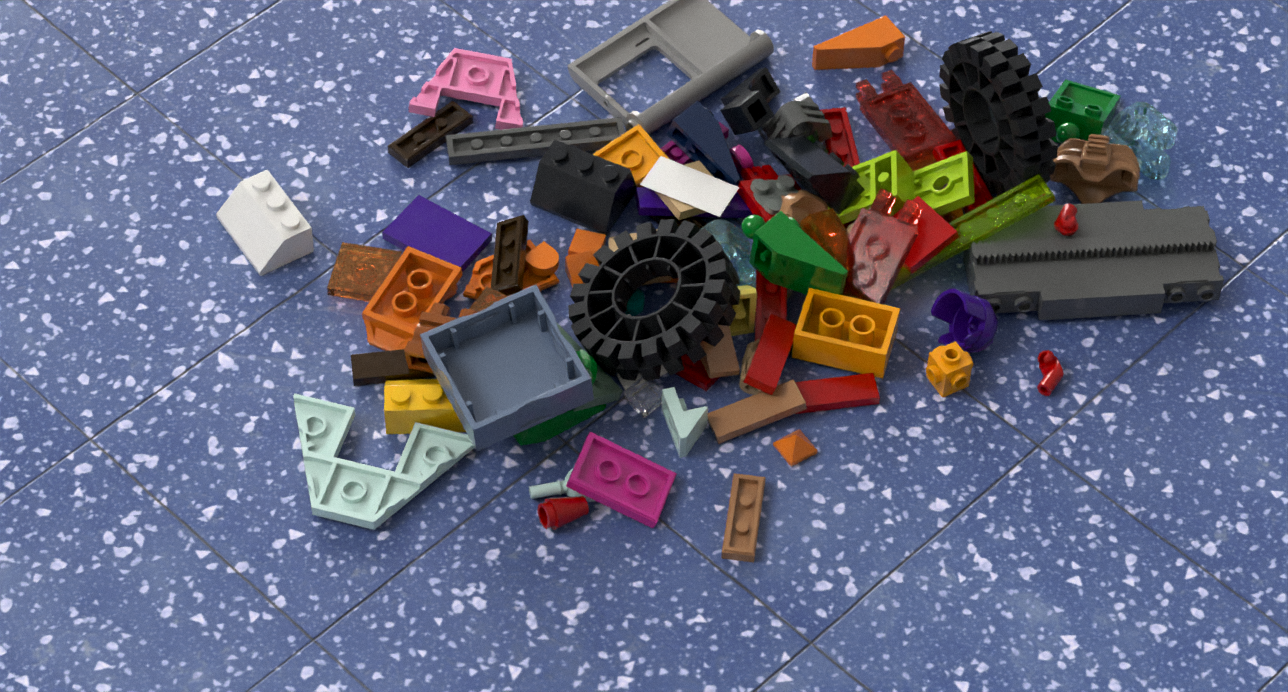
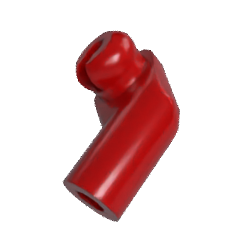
M1065 204L1054 222L1055 230L1064 236H1071L1078 230V223L1075 217L1077 208L1074 205Z
M1045 350L1037 357L1039 368L1043 374V379L1037 385V389L1042 395L1049 396L1063 378L1064 372L1053 352Z

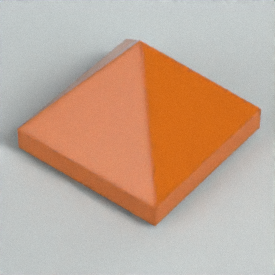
M800 429L773 442V446L791 467L818 452Z

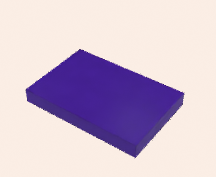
M420 195L382 232L384 240L405 251L407 246L459 266L462 268V272L492 241V233Z

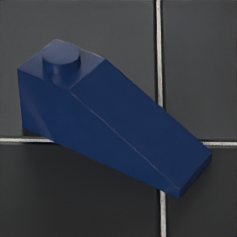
M696 101L673 119L666 135L693 162L700 161L713 177L736 186L740 177L719 122L708 108L703 107Z

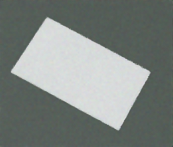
M663 156L659 157L640 184L718 217L721 216L739 189L735 185Z

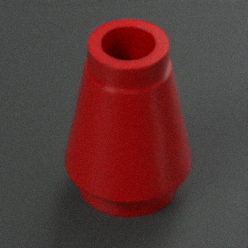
M584 496L546 498L544 503L538 505L539 520L545 529L551 528L556 530L583 515H587L589 512L588 503Z

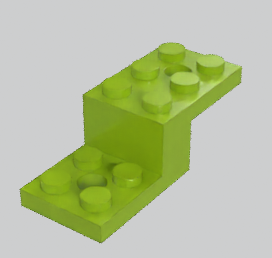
M894 150L860 163L852 168L860 175L857 181L865 190L839 215L828 207L829 221L835 222L837 226L877 212L885 222L917 196L924 200L939 215L975 203L973 157L968 151L913 171L899 152Z

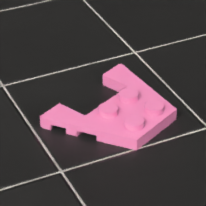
M454 48L436 69L435 76L430 82L426 81L421 87L419 95L416 98L413 97L409 103V112L435 117L441 96L499 106L495 129L503 130L523 127L512 59Z

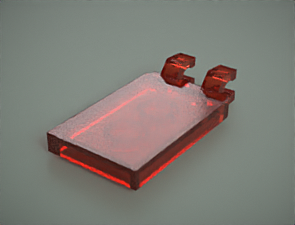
M892 69L881 73V78L885 81L881 84V89L883 90L881 94H877L875 88L867 79L856 83V88L860 91L856 93V99L860 103V111L892 151L897 150L907 164L931 155L936 146L955 141V135L911 82L903 85L901 79Z
M880 188L871 208L869 207L868 210L865 208L861 209L836 260L848 271L842 295L884 305L919 233L917 231L918 227L915 225L918 223L923 209L919 207L917 202L907 199L897 219L889 215L897 199L892 196L891 192Z

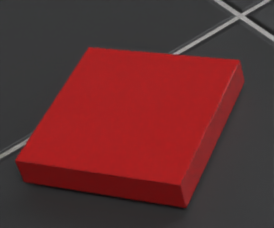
M919 196L871 232L873 239L911 274L959 237L958 232Z

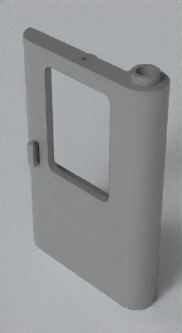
M669 0L570 63L568 71L572 79L614 118L622 117L623 125L627 131L640 124L647 134L650 135L676 118L696 101L700 102L773 54L774 46L770 37L764 31L756 30L750 36L747 35L708 0ZM651 50H658L691 79L642 113L637 111L627 112L598 85Z

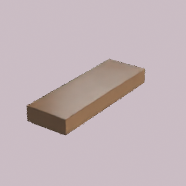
M793 379L777 385L772 395L762 391L709 412L707 421L718 444L803 411L807 407Z
M733 474L721 559L754 562L766 477Z

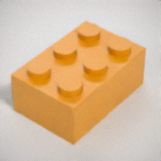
M809 288L794 332L792 358L860 374L874 373V377L883 379L898 331L900 308Z

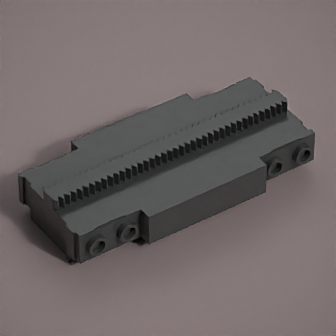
M1142 200L1072 204L1077 208L1075 217L1078 223V230L1071 236H1064L1054 228V222L1064 205L1022 207L1020 217H1003L1001 219L987 220L977 218L963 221L961 244H964L963 262L970 295L986 299L995 314L1037 311L1039 320L1161 313L1163 303L1208 302L1219 300L1224 279L1223 275L1220 276L1219 273L1220 264L1215 249L1217 239L1214 230L1209 227L1210 218L1204 206H1185L1177 209H1144Z

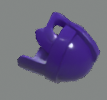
M952 288L944 291L937 297L932 306L931 314L933 317L949 323V333L943 334L938 338L940 344L946 346L956 341L963 351L976 353L988 348L993 343L997 332L998 320L986 299Z

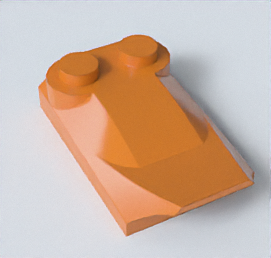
M407 246L362 312L367 331V342L384 351L405 349L408 341L413 339L415 328L420 322L421 313L429 312L435 302L443 304L445 300L452 298L456 294L458 289L457 283L462 277V268Z

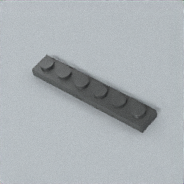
M622 117L446 135V146L449 165L542 156L555 139L583 151L599 150L623 135L625 130Z

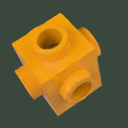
M956 341L946 346H938L932 352H929L926 377L942 398L969 387L973 368L972 358L967 351L962 350Z

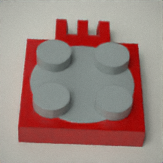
M763 165L762 168L760 166H754L751 169L749 167L742 168L741 177L743 181H739L737 186L739 187L737 192L752 214L762 217L765 223L780 211L782 206L781 195L798 193L801 190L791 174L778 176L771 165Z

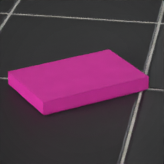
M589 432L566 487L644 525L654 528L677 473L597 434Z

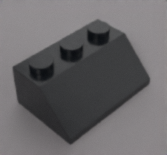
M805 136L767 139L763 143L786 171L792 175L794 180L812 194L822 198L828 207L838 215L865 190L857 181L860 175L849 164L843 167L845 165L835 153L831 152L829 154V151L818 140L812 143Z
M555 139L539 162L530 203L532 206L607 236L634 196L636 184L631 169Z

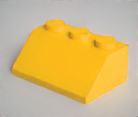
M437 379L386 380L384 385L386 434H411L415 422L455 432H466Z

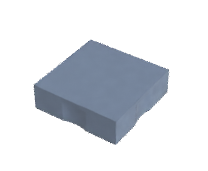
M537 285L496 301L480 312L459 317L420 334L424 357L476 451L594 400L591 377L573 346L561 334L556 318Z

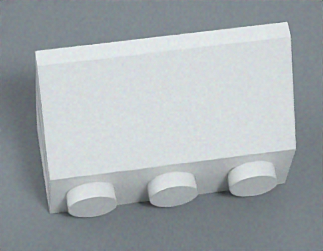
M268 170L241 181L217 212L218 220L260 276L314 252L312 227Z

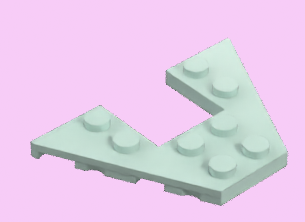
M295 393L293 395L312 515L375 530L475 448L467 434L415 422L395 471L340 459L337 457L354 420L355 408Z

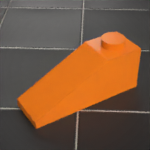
M885 15L813 46L812 67L814 70L881 67L903 57L905 36Z

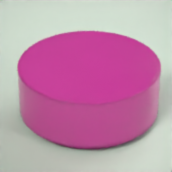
M738 144L729 149L739 174H741L742 168L749 167L751 169L754 167L751 156L742 145Z

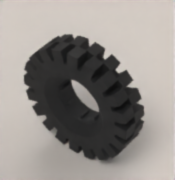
M992 31L949 46V50L945 51L942 57L944 64L940 65L939 76L944 83L939 84L941 98L949 103V105L943 107L945 119L948 122H953L955 126L954 129L950 130L953 141H962L965 149L973 157V163L991 194L996 193L998 198H1012L1045 185L1051 179L1050 175L1054 174L1056 168L1053 159L1057 158V144L1051 138L1057 135L1054 121L1045 117L1046 113L1051 112L1047 97L1039 98L1038 91L1043 86L1037 73L1028 75L1031 63L1024 53L1018 55V46L1010 39L1005 40L1003 34L998 32L992 33Z
M675 219L660 220L657 231L651 222L636 226L637 239L635 240L631 238L627 230L613 238L618 247L615 252L606 245H603L593 254L600 266L586 263L578 274L584 283L574 284L570 294V298L574 302V304L568 305L569 319L573 323L571 328L587 353L600 365L603 371L612 376L618 373L624 380L636 381L640 373L645 381L660 379L661 365L664 366L670 376L684 370L681 358L683 355L686 354L695 364L707 355L700 343L704 341L715 347L725 336L718 325L731 326L735 318L736 312L732 305L739 304L740 290L737 284L740 282L732 262L718 240L716 241L709 231L705 228L699 230L695 223L683 220L680 227ZM670 276L674 279L678 278L675 294L661 309L645 316L635 317L631 314L626 315L628 301L641 285L658 277Z

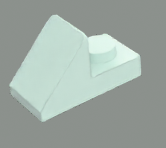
M674 387L662 389L661 409L679 457H686L707 426L708 407L704 406L687 410L684 399L678 398Z

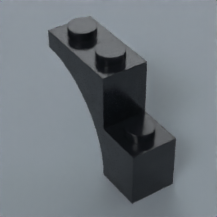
M767 67L757 70L721 98L725 107L720 111L734 135L754 132L775 116L768 103L780 93V90Z

